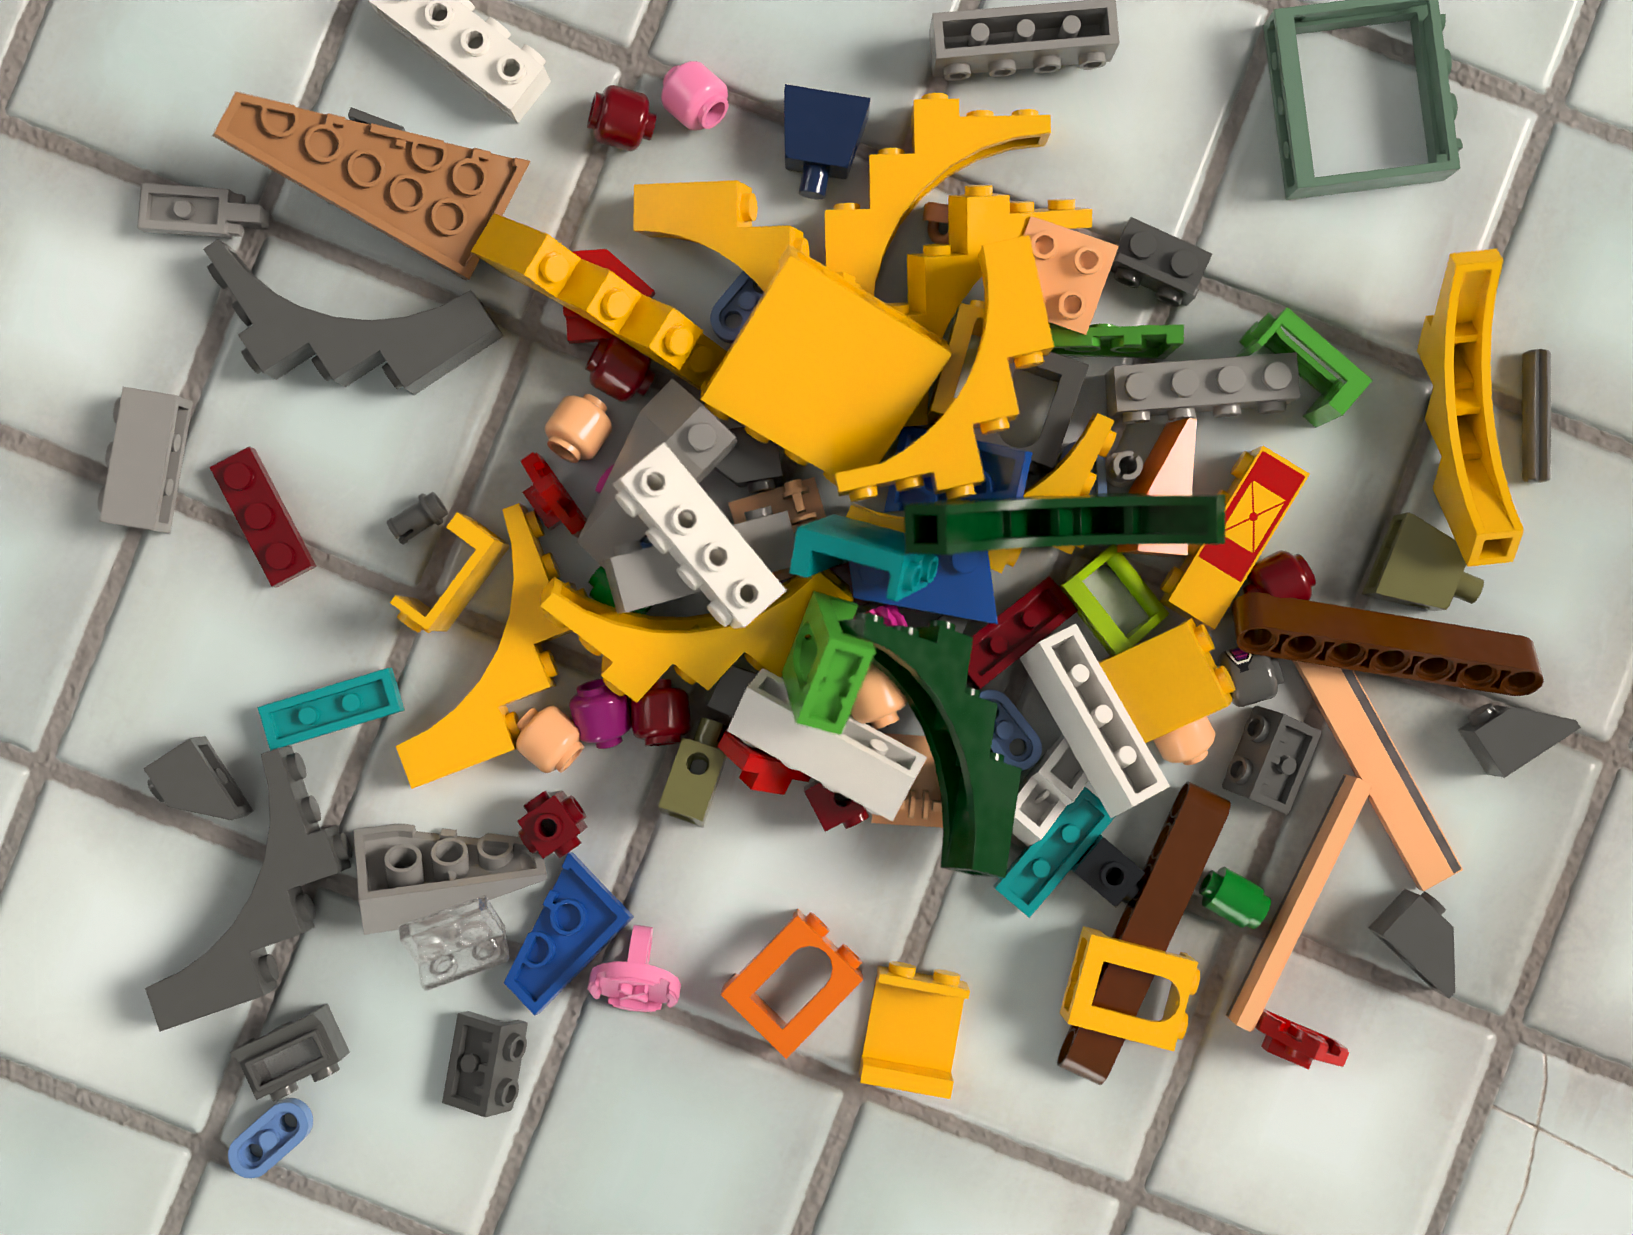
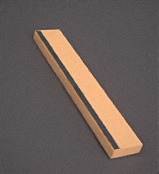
M1293 661L1356 777L1372 784L1368 799L1417 888L1425 891L1462 871L1463 868L1354 671Z
M1343 774L1226 1014L1237 1026L1249 1032L1254 1030L1372 789V784L1358 777Z

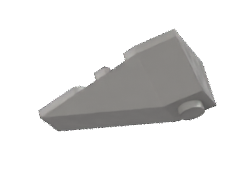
M673 378L640 411L577 540V543L603 568V560L615 557L613 547L639 540L642 543L647 538L646 532L649 530L638 514L635 517H631L617 502L615 495L618 491L612 485L617 479L654 448L665 443L699 484L739 444L736 436Z
M392 824L353 830L358 897L364 935L412 928L547 880L544 859L538 852L532 854L525 847L520 837L489 833L481 838L457 836V830L444 828L441 829L440 834L419 832L415 830V825Z

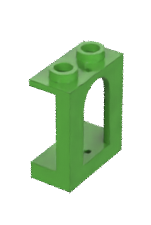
M1288 307L1276 316L1268 312L1259 322L1256 321L1239 340V343L1244 348L1236 357L1250 356L1263 346L1268 348L1273 354L1297 352L1299 376L1321 394L1303 415L1314 427H1319L1343 416L1373 381ZM1281 326L1286 331H1288L1293 337H1295L1300 343H1302L1307 349H1309L1314 355H1316L1321 361H1323L1328 367H1330L1335 373H1337L1341 378L1337 379L1319 362H1317L1312 356H1310L1305 350H1303L1299 345H1297L1289 336L1285 334Z
M813 591L782 670L795 723L838 735L842 734L876 652L873 642L842 633L838 621L853 619L858 608L857 603Z

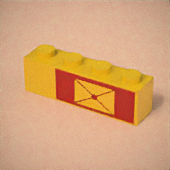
M1264 445L1252 450L1251 453L1244 451L1240 455L1230 472L1231 475L1235 476V479L1227 492L1221 489L1216 494L1225 495V543L1218 545L1188 544V556L1180 569L1174 566L1160 586V589L1165 592L1160 600L1161 604L1185 619L1193 618L1197 626L1203 624L1207 630L1216 629L1310 475Z

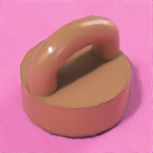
M927 202L924 205L922 220L929 221L928 236L935 244H949V228L946 234H940L939 223H948V204Z

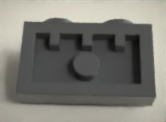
M1130 217L1117 243L1119 247L1110 271L1115 273V280L1126 286L1138 288L1141 285L1155 291V297L1165 304L1179 307L1180 304L1187 306L1197 296L1199 291L1197 287L1211 259L1212 253Z
M1255 706L1245 724L1244 732L1234 757L1228 766L1222 788L1289 815L1322 731L1283 713Z
M471 1011L458 1013L442 1103L485 1118L511 1111L519 1092L518 1077L521 1060L527 1046L525 1037L528 1023L522 1020L503 1022Z

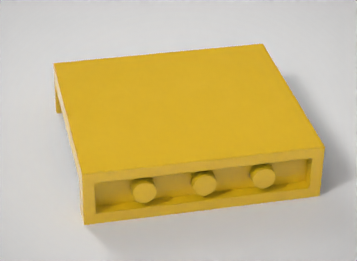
M788 244L779 259V269L710 381H704L701 385V400L705 402L704 406L714 416L722 420H728L730 417L745 425V431L754 439L762 443H768L769 440L785 448L784 453L791 460L803 466L811 463L823 470L824 477L836 485L835 473L880 463L951 357L952 352L947 341Z

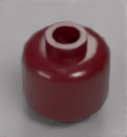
M610 85L603 90L602 94L595 92L587 128L594 130V138L600 144L626 151H634L640 146L642 139L651 140L657 115L649 112V100L645 94Z
M614 335L609 340L604 338L599 340L585 367V370L591 372L589 375L591 385L620 402H627L635 393L644 396L656 374L649 369L652 362L651 358Z
M1280 550L1255 563L1247 576L1249 585L1243 587L1244 594L1260 592L1278 598L1310 600L1312 596L1311 587L1316 585V579L1309 564L1300 554L1293 556L1290 552Z
M670 679L657 680L637 703L630 698L632 732L635 737L645 741V746L681 743V736L690 731L691 718L688 693L680 688H672Z

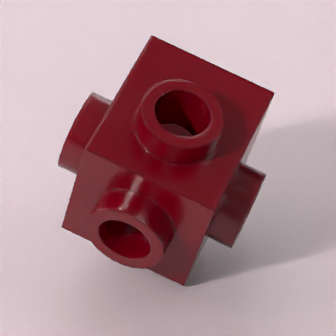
M817 780L804 786V793L825 832L841 823L845 829L851 828L869 817L866 809L861 804L850 798L845 800L837 799L834 796L835 792L828 790Z
M544 791L523 806L528 814L517 821L522 828L518 831V835L532 854L538 852L544 859L552 852H555L560 859L582 843L577 835L588 828L584 822L587 816L579 802L572 795L567 797L564 791H561L550 797ZM544 819H552L556 823L557 830L554 835H550L543 826L542 821Z

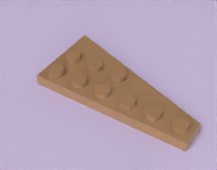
M235 92L212 135L213 137L464 280H470L480 260L478 256L471 252L472 248L493 214L496 213L503 216L531 162Z

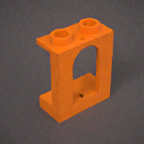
M799 909L793 913V918L738 975L735 973L723 985L720 994L785 1059L863 981L862 971L858 968L862 964L860 958L844 943L839 948L826 937L830 932L829 928L814 913L810 912L805 916ZM802 947H817L824 951L831 960V977L819 992L786 1023L755 992L792 953Z

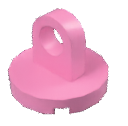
M633 926L627 962L602 963L592 968L587 989L593 998L598 1000L600 994L608 997L607 1003L611 1004L612 1007L638 1012L661 1010L662 1003H667L669 1008L677 1004L681 988L678 977L666 970L649 965L653 927Z

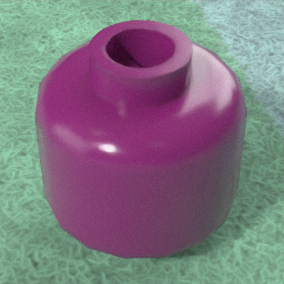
M603 678L588 681L576 688L577 694L569 702V708L573 722L579 730L580 740L587 743H595L598 749H606L620 744L623 741L622 736L632 728L630 704L627 695L618 696L612 692L603 682Z

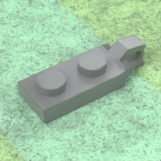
M142 183L137 228L143 232L223 238H232V236L242 237L243 227L249 229H269L270 211L265 210L262 205L245 204L246 196L236 194L230 189Z

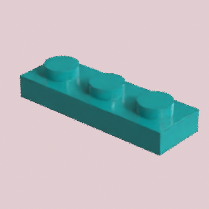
M392 668L382 669L257 707L270 751L405 711Z
M1084 787L1075 801L1064 808L1042 840L1029 847L1027 846L1007 869L1006 878H999L993 887L1030 918L1115 817L1110 818L1100 799L1088 788Z

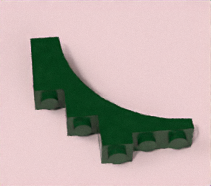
M1099 493L1080 496L963 498L904 504L905 553L949 555L997 549L1073 545H1218L1225 543V495Z
M856 613L855 619L838 621L843 634L873 642L876 652L871 663L884 672L900 689L922 727L934 759L941 792L943 839L940 868L971 876L1006 878L1022 768L1003 763V755L991 752L998 704L980 698L979 690L966 687L973 637L955 631V624L941 620H930L926 627H890L883 624L884 618L879 615Z

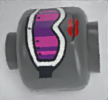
M1238 647L1226 650L1219 656V667L1224 666L1227 669L1235 686V691L1230 693L1233 698L1232 703L1235 706L1245 707L1271 699L1278 692V684L1284 683L1277 658L1243 652Z

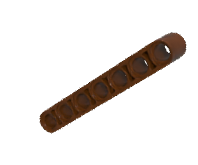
M1260 592L1243 594L1233 602L1232 613L1236 643L1243 652L1509 696L1529 695L1541 688L1544 682L1534 643L1525 636L1297 598H1278Z
M1189 781L1182 786L1143 868L1145 874L1140 879L1143 885L1136 896L1127 903L1112 935L1113 938L1162 951L1167 950L1227 820L1231 808L1230 800ZM1103 961L1092 1005L1136 1016L1155 975ZM1071 1025L1060 1049L1057 1066L1093 1083L1102 1085L1110 1074L1125 1039Z

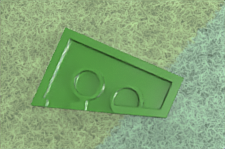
M1049 323L1054 344L1051 352L1062 356L1166 359L1184 343V324L1117 327L1113 324H1092L1089 326L1087 334L1084 335Z

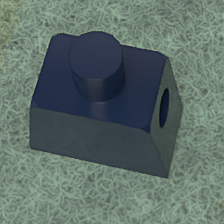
M785 84V169L802 173L799 195L810 199H824L828 177L848 178L868 121L871 98Z

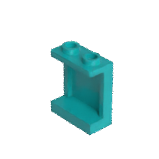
M833 514L797 527L789 573L807 578L843 563L844 559L888 571L890 573L887 599L897 602L926 587L928 583L933 581L938 568V557L934 554L905 553L904 532Z

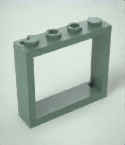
M1343 0L1273 10L1263 24L1286 200L1445 181L1461 169L1458 151L1463 148V144L1460 138H1456L1454 123L1458 104L1455 94L1450 92L1448 77L1451 72L1452 59L1450 51L1444 47L1443 39L1446 14H1440L1438 0ZM1410 21L1428 163L1315 177L1296 34Z

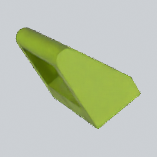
M1115 544L1108 546L1058 585L1078 609L1076 612L1111 657L1136 645L1169 615V612L1125 556L1117 552ZM1105 562H1107L1149 616L1126 635L1122 633L1083 583L1088 576Z

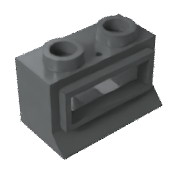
M328 1004L319 1007L311 1014L299 1020L287 1022L256 1040L252 1038L230 1052L240 1063L255 1099L258 1100L270 1094L272 1101L279 1100L298 1090L296 1081L309 1075L312 1076L314 1082H317L339 1071L340 1068L337 1062L350 1053Z

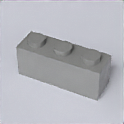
M129 387L122 388L121 397L116 400L113 409V419L116 423L114 440L108 445L105 455L106 466L109 468L106 486L100 490L98 496V510L101 513L100 522L164 533L171 532L193 405L192 401L172 394Z

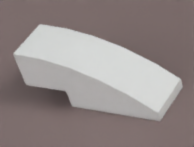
M1063 734L1019 784L1012 834L1028 847L1042 840L1064 808L1075 801L1089 782Z

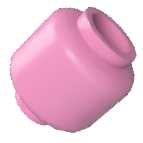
M689 61L680 66H674L667 72L663 80L662 104L689 130L710 129L715 127L724 118L728 110L727 86L701 62Z

